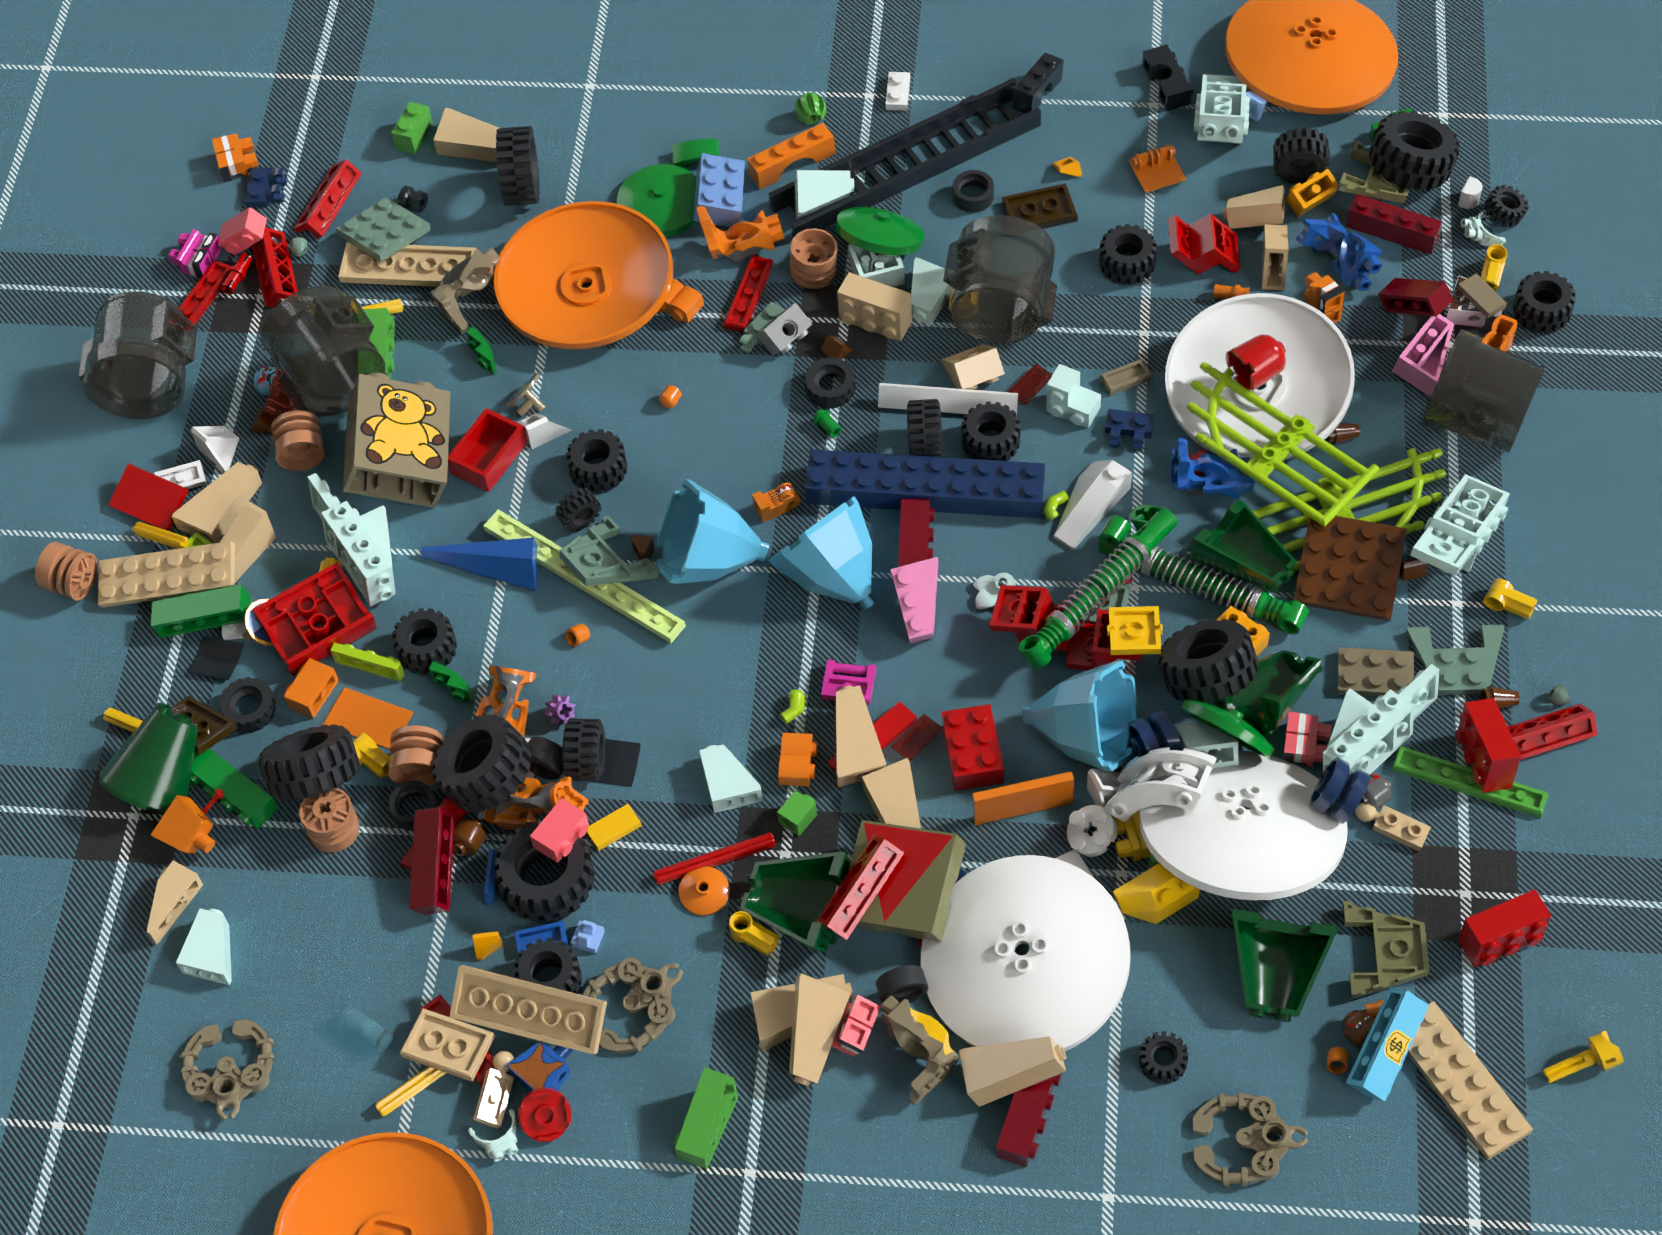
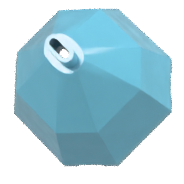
M688 479L682 482L684 489L681 492L674 491L672 493L657 537V547L662 548V559L656 561V568L670 583L680 584L716 580L755 560H765L769 544L761 542L756 533L729 504Z
M855 497L840 505L798 536L799 539L790 546H785L768 560L773 567L807 591L852 604L859 603L864 611L875 604L868 595L871 593L872 542L859 503Z
M1114 661L1076 674L1059 683L1036 700L1032 706H1023V724L1032 725L1035 730L1067 757L1104 771H1113L1131 760L1134 750L1129 748L1130 739L1127 728L1130 721L1139 718L1135 679L1132 675L1123 672V669H1125L1123 661Z

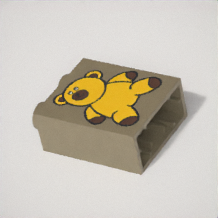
M382 373L359 374L348 399L343 492L435 508L447 484L450 391L436 389L433 384L423 381L410 384L391 380Z

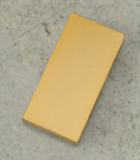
M626 804L588 826L586 833L597 850L600 851L642 825L630 805Z

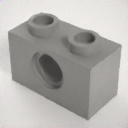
M794 303L782 311L756 335L772 355L779 352L783 355L793 347L791 344L793 340L797 339L799 341L809 333L806 329L812 323L799 306ZM783 326L788 329V336L783 333Z

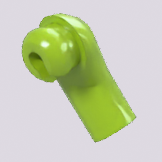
M1063 490L1045 500L1042 513L1045 514L1047 520H1052L1058 516L1056 508L1069 501L1067 493Z
M793 689L788 694L790 707L779 714L785 724H788L804 712L805 695L801 690Z

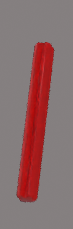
M769 832L657 869L653 872L656 883L660 885L682 878L688 872L705 866L715 867L775 846V839L773 834Z

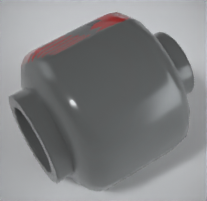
M1370 774L1368 787L1360 803L1371 804L1377 810L1389 802L1392 797L1390 781L1379 774Z

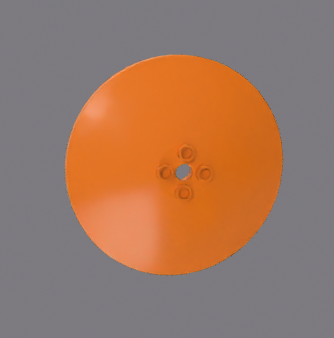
M1249 0L1233 15L1225 39V52L1230 67L1243 84H1246L1248 89L1277 106L1308 114L1345 113L1372 103L1388 89L1398 64L1397 45L1387 25L1373 11L1355 0Z
M586 201L553 208L528 221L506 243L500 253V260L496 264L494 272V288L498 304L505 318L517 331L533 341L550 347L588 349L621 340L651 320L669 294L673 280V260L665 236L649 218L623 205L602 201ZM585 283L592 284L590 287L587 288L581 287Z
M388 1132L350 1140L335 1147L316 1160L299 1177L286 1196L279 1211L274 1235H493V1220L488 1198L479 1179L460 1156L432 1139L409 1133Z

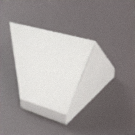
M538 413L517 422L524 426L531 449L572 431L569 428L548 421L546 416Z
M226 426L192 427L191 433L198 449L226 472L231 466L240 438Z
M1090 769L1088 771L1087 790L1096 805L1104 808L1108 801L1117 793L1121 782L1117 781L1120 772Z

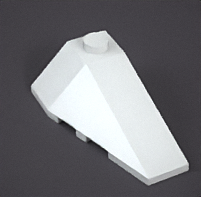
M1114 460L1093 461L1079 476L1056 529L1054 538L1071 550H1074L1131 489L1132 472Z

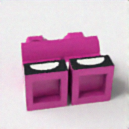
M193 229L191 234L181 233L178 238L179 247L182 248L181 251L172 249L168 257L172 264L180 267L181 273L201 278L213 261L217 259L223 248L218 245V234L209 233L206 236Z

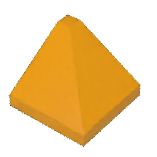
M1073 157L1052 163V167L1061 173L1077 177L1082 176L1080 162Z
M498 932L473 935L477 961H482L502 947V941Z

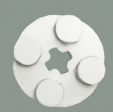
M1098 805L1085 806L1079 811L1072 812L1069 816L1067 838L1074 850L1087 857H1095L1105 853L1111 841L1114 843L1118 832L1117 822L1112 815L1104 812L1103 807ZM1094 826L1097 828V831H1094L1093 836L1090 837L1087 833L1088 829Z

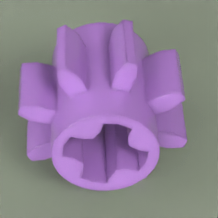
M552 695V700L545 702L546 712L544 715L551 717L550 723L558 724L560 722V724L566 725L569 718L575 717L573 713L576 705L568 702L569 696L562 695L560 697L559 695Z

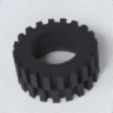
M532 127L498 128L496 131V158L500 191L504 205L539 203V168Z

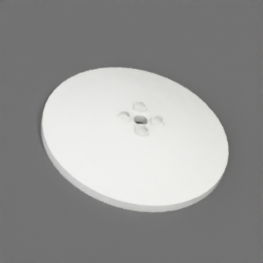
M1245 294L1220 301L1208 307L1183 328L1172 345L1167 359L1165 372L1166 394L1174 417L1183 430L1198 444L1200 443L1195 439L1197 433H1202L1208 439H1211L1207 423L1187 409L1189 402L1195 403L1205 411L1208 409L1209 399L1201 395L1200 392L1195 391L1190 386L1193 380L1199 381L1203 386L1213 390L1217 380L1211 377L1209 373L1201 370V363L1206 362L1212 368H1216L1223 373L1228 368L1225 358L1228 351L1258 335L1264 334L1272 336L1284 345L1286 349V365L1280 374L1264 383L1266 385L1264 389L1249 391L1290 418L1295 414L1305 417L1309 420V423L1315 426L1312 432L1324 440L1344 418L1354 390L1355 370L1351 350L1337 326L1325 314L1311 305L1277 294ZM1225 386L1221 397L1275 433H1278L1284 426ZM1217 405V419L1261 448L1270 441ZM1219 431L1223 447L1226 450L1230 451L1235 448L1237 449L1238 457H1250V460L1255 456ZM1304 439L1297 447L1306 452L1315 447V445ZM1289 454L1285 459H1288V458H1291V457H1294V456L1291 455V454Z
M1238 750L1239 765L1211 769L1201 797L1192 811L1172 805H1152L1140 809L1139 824L1144 842L1152 855L1165 869L1198 889L1235 899H1279L1293 896L1315 887L1336 869L1343 857L1347 841V821L1341 824L1330 818V808L1325 812H1319L1309 806L1312 793L1319 779L1288 761L1274 756L1266 758L1250 751ZM1159 776L1152 779V781H1162L1169 778V776ZM1187 783L1188 786L1196 788L1195 786Z
M1035 855L1012 856L995 860L976 868L957 881L951 893L950 911L942 942L923 939L921 947V968L924 971L928 984L927 995L932 1006L944 1024L957 1037L972 1047L1050 1036L1057 1045H1062L1064 1051L1074 1048L1097 1032L1116 1009L1127 984L1131 962L1127 928L1117 904L1107 890L1091 875L1070 863L1055 858ZM1020 944H1027L1030 948L1026 955L1021 956L1015 953L1016 947Z

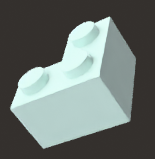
M852 244L848 245L849 262L854 274L891 287L905 285L904 266L900 255L882 254L876 256L875 252L864 250Z
M1059 364L1047 383L1046 412L1055 417L1069 420L1075 425L1089 428L1100 409L1101 394L1081 387L1080 372Z

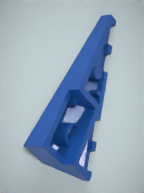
M534 537L421 547L423 559L429 558L439 561L443 565L448 566L449 564L476 575L493 580H502L513 586L518 585L528 588L530 591H537L538 570L536 568L538 545Z

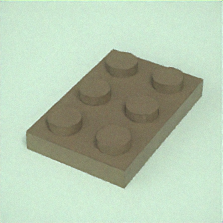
M1338 648L1337 695H1346L1349 689H1352L1360 696L1367 697L1384 696L1390 689L1398 694L1403 686H1408L1414 681V652Z

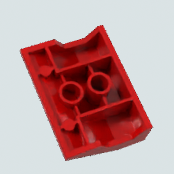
M338 562L253 608V612L292 676L298 674L300 667L305 665L309 658L319 662L331 655L330 650L334 642L342 645L351 644L377 629L374 616L371 612L367 611Z

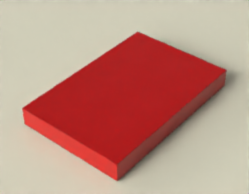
M128 463L110 500L109 506L163 530L170 531L174 523L172 515L181 508L189 490Z

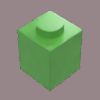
M795 790L777 812L779 824L799 837L817 816L814 799L807 794L802 795Z

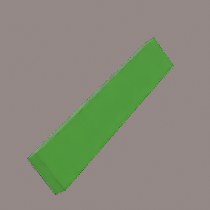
M1400 746L1392 771L1539 818L1542 816L1549 794L1548 792L1516 782L1513 783L1510 789L1483 793L1479 784L1474 781L1472 768Z

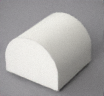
M1473 177L1467 179L1460 193L1459 207L1473 209L1478 206L1482 191V183L1478 179Z

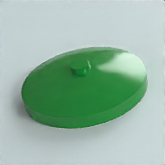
M658 164L642 168L631 174L623 182L617 194V204L634 209L649 218L665 237L677 235L689 229L697 222L693 221L696 176L685 168L670 164Z
M854 207L845 209L838 214L835 225L837 233L847 242L864 250L879 254L907 255L915 253L922 248L925 238L923 229L911 219L879 208Z
M1186 699L1180 708L1195 720L1237 739L1239 745L1263 757L1270 758L1275 750L1265 737L1242 719L1244 715L1233 708L1226 711L1211 704Z

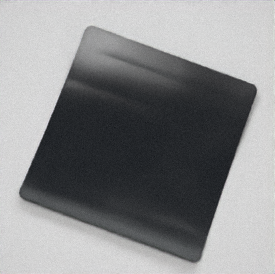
M204 636L197 656L188 673L229 680L238 663L244 644Z
M605 739L603 774L599 781L591 782L631 787L634 781L641 744Z

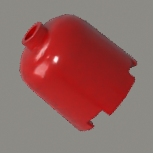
M1261 334L1228 351L1225 357L1228 368L1232 367L1237 375L1233 377L1234 381L1253 391L1284 370L1286 365V349L1280 341H1277L1272 336Z

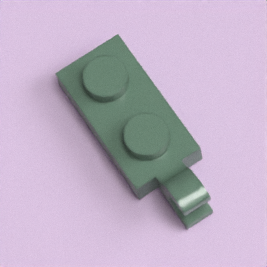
M771 302L744 330V335L739 340L743 344L740 350L748 354L756 344L763 346L764 344L756 334L785 309Z

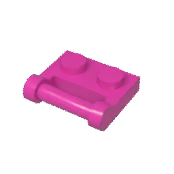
M827 660L821 699L836 701V692L841 688L860 685L867 705H870L877 666L874 664H869L868 666L835 663V660ZM834 672L866 676V678L835 675Z

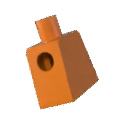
M180 795L175 797L151 833L153 837L187 853H195L199 848L208 853L215 845V840L208 836L213 827V822L191 798Z

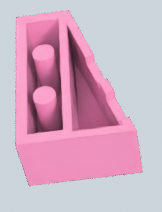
M1440 314L1437 317L1431 316L1399 356L1392 372L1431 397L1440 379L1439 376L1444 364L1454 323Z
M938 557L891 569L910 644L934 638Z

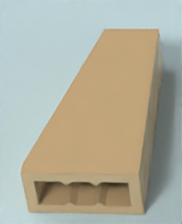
M445 108L433 140L437 155L497 162L496 131L499 127L453 109Z
M240 462L234 464L173 513L172 519L177 529L192 536L197 532L213 544L218 543L243 506L261 486L262 481L258 470L249 464L244 465Z
M249 501L243 506L220 543L232 541L235 544V583L276 538L267 512Z
M860 685L855 687L845 686L836 692V774L838 787L862 781V776L886 767V761Z
M908 758L862 776L863 790L880 823L921 828Z
M802 973L797 974L795 982L789 1074L795 1076V1082L809 1086L810 1082L818 1084L851 992Z
M844 974L817 979L851 992L849 999L853 998L851 983H845ZM795 984L751 992L762 1051L792 1037Z
M1050 1036L959 1050L967 1094L979 1107L1066 1071L1064 1065L1066 1053L1062 1045H1057Z

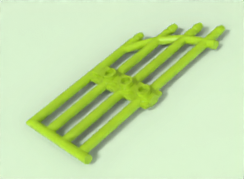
M1206 362L1201 363V370L1209 373L1211 377L1217 380V383L1213 390L1203 386L1202 383L1193 380L1190 384L1195 391L1200 392L1201 395L1209 399L1207 411L1199 408L1198 405L1189 402L1187 405V409L1191 413L1196 414L1197 417L1207 423L1211 439H1208L1206 435L1197 433L1195 439L1323 527H1326L1379 471V467L1376 464H1372L1367 469L1314 434L1312 431L1315 429V426L1309 423V420L1305 417L1295 414L1290 418L1231 379L1234 375L1232 369L1227 368L1222 373L1218 369L1212 368ZM1225 386L1284 426L1278 433H1275L1221 397ZM1217 405L1270 441L1261 448L1217 419ZM1219 431L1255 456L1246 463L1223 447ZM1306 439L1359 474L1360 477L1352 484L1297 446ZM1291 454L1346 492L1337 499L1282 461ZM1274 469L1278 470L1331 507L1324 515L1269 479V474Z
M1415 448L1407 451V459L1380 467L1371 480L1409 467L1412 468L1414 478L1353 498L1336 516L1355 519L1351 509L1413 488L1409 502L1357 520L1377 523L1402 514L1395 526L1407 528L1406 535L1423 529L1425 524L1422 520L1408 524L1416 510L1443 499L1441 492L1421 497L1423 485L1433 482L1435 479L1438 480L1445 477L1446 472L1444 469H1439L1433 473L1430 472L1422 475L1420 464L1439 458L1443 455L1440 448L1433 449L1430 452L1427 451L1417 455ZM1360 475L1347 478L1346 480L1353 484ZM1327 478L1320 479L1314 483L1337 499L1343 495L1341 490L1344 489ZM1311 492L1296 496L1305 503L1318 499L1323 508L1317 510L1320 513L1325 514L1331 507ZM1282 500L1252 512L1259 519L1294 506ZM1303 515L1267 527V529L1273 535L1308 524L1309 517ZM1305 537L1282 545L1288 552L1303 548ZM1301 560L1297 561L1292 571H1299Z

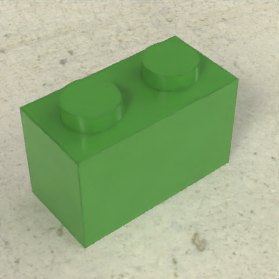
M413 102L407 104L392 131L396 150L416 155L433 125L429 106Z

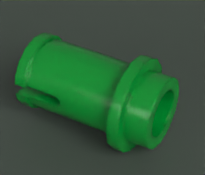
M821 409L815 413L813 419L817 426H821L831 438L839 435L842 428L830 417L829 411Z

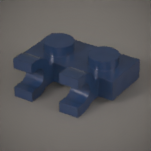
M283 167L274 170L272 168L250 169L244 201L247 208L268 207L269 201L284 202L285 194L281 193V186L287 185L288 177L284 176Z
M1108 409L1105 433H1110L1109 447L1119 449L1121 435L1134 436L1133 451L1142 452L1144 438H1151L1155 415Z

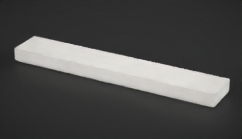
M888 383L879 384L878 407L907 410L909 400L938 399L941 412L968 414V410L972 407L976 408L977 404L985 405L986 402L991 401V404L1000 402L1001 406L1008 405L1010 410L1016 412L1017 417L1018 393Z

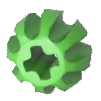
M806 93L796 100L795 115L800 122L813 125L824 119L826 103L820 95Z

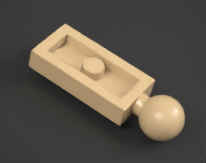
M1364 802L1360 803L1356 808V816L1359 820L1363 822L1375 821L1372 830L1419 852L1431 829L1430 826L1385 805L1381 812H1377L1375 807L1371 804H1364Z
M501 1051L495 1055L493 1064L496 1070L490 1068L486 1071L473 1118L475 1121L496 1129L502 1125L514 1080L513 1076L506 1074L508 1072L507 1065L514 1060L511 1053Z

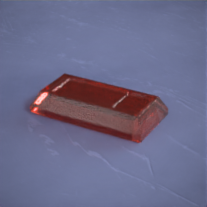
M1035 364L1008 392L1018 393V402L1026 406L1049 382L1053 374Z
M923 714L891 748L911 761L943 727Z

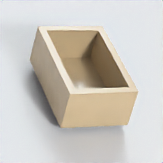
M850 272L848 273L837 292L839 320L848 325H855L866 331L884 335L889 339L902 341L912 323L911 293Z

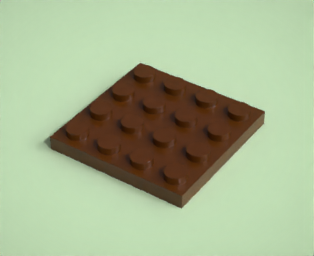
M1335 516L1326 527H1323L1309 517L1294 600L1301 602L1305 606L1390 621L1407 528Z

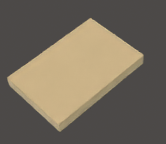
M422 1008L400 1051V1055L411 1061L473 1082L495 1035L493 1032Z

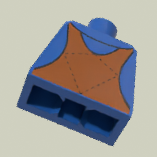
M539 1041L507 1065L510 1076H513L528 1092L541 1087L559 1090L570 1075L569 1066L564 1059L573 1052V1049L558 1045L551 1049L546 1043Z

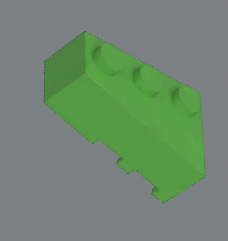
M387 308L360 309L359 374L382 373L391 379V372H394L395 320Z
M704 1067L690 1108L685 1115L682 1130L678 1132L674 1140L673 1147L678 1159L705 1169L708 1168L738 1100L734 1077Z

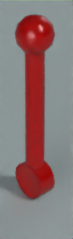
M215 790L214 797L202 810L204 814L208 812L218 799L224 796L223 790Z

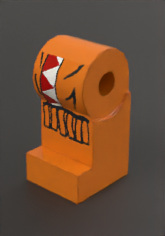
M783 483L776 489L763 494L761 491L752 494L753 507L762 523L794 509L801 500L791 483Z

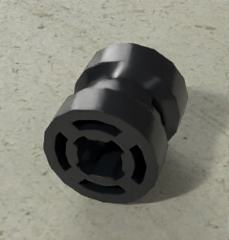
M405 185L398 195V205L404 208L410 207L412 211L421 213L428 202L426 192L421 190L415 191L413 187Z

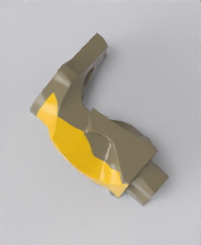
M891 995L880 1006L881 1011L884 1012L881 1016V1021L887 1026L888 1039H895L900 1048L908 1055L927 1061L923 1072L911 1083L912 1090L909 1098L910 1102L915 1106L936 1085L940 1086L944 1082L946 1076L957 1064L959 1055L950 1048L948 1032L936 1019L913 1010L907 999L900 1003Z

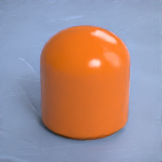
M667 385L659 396V402L665 408H674L682 393L677 387Z
M577 624L566 630L565 637L571 646L576 647L589 639L590 631L586 625Z
M1342 1047L1331 1048L1327 1054V1069L1334 1074L1345 1073L1348 1070V1052ZM1340 1061L1343 1064L1341 1067L1335 1068L1332 1062Z

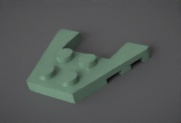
M609 516L602 518L599 525L590 527L588 533L583 537L578 536L560 550L562 561L585 586L658 578L659 570L648 558L626 565L604 541L619 535L620 528Z
M1482 625L1480 632L1483 647L1433 649L1430 627H1407L1406 635L1412 641L1415 647L1414 651L1421 658L1425 669L1431 664L1439 669L1438 695L1480 694L1483 688L1491 685L1504 625Z

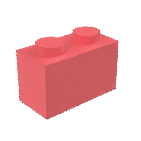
M247 208L222 224L218 245L234 256L263 239L267 218L252 208Z
M561 798L530 835L533 848L558 863L562 857H566L570 853L575 841L579 837H583L587 832L589 823L586 813Z

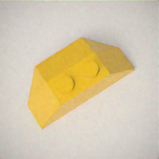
M1158 863L1117 888L1113 893L1120 912L1157 924L1198 899L1200 889L1179 879Z

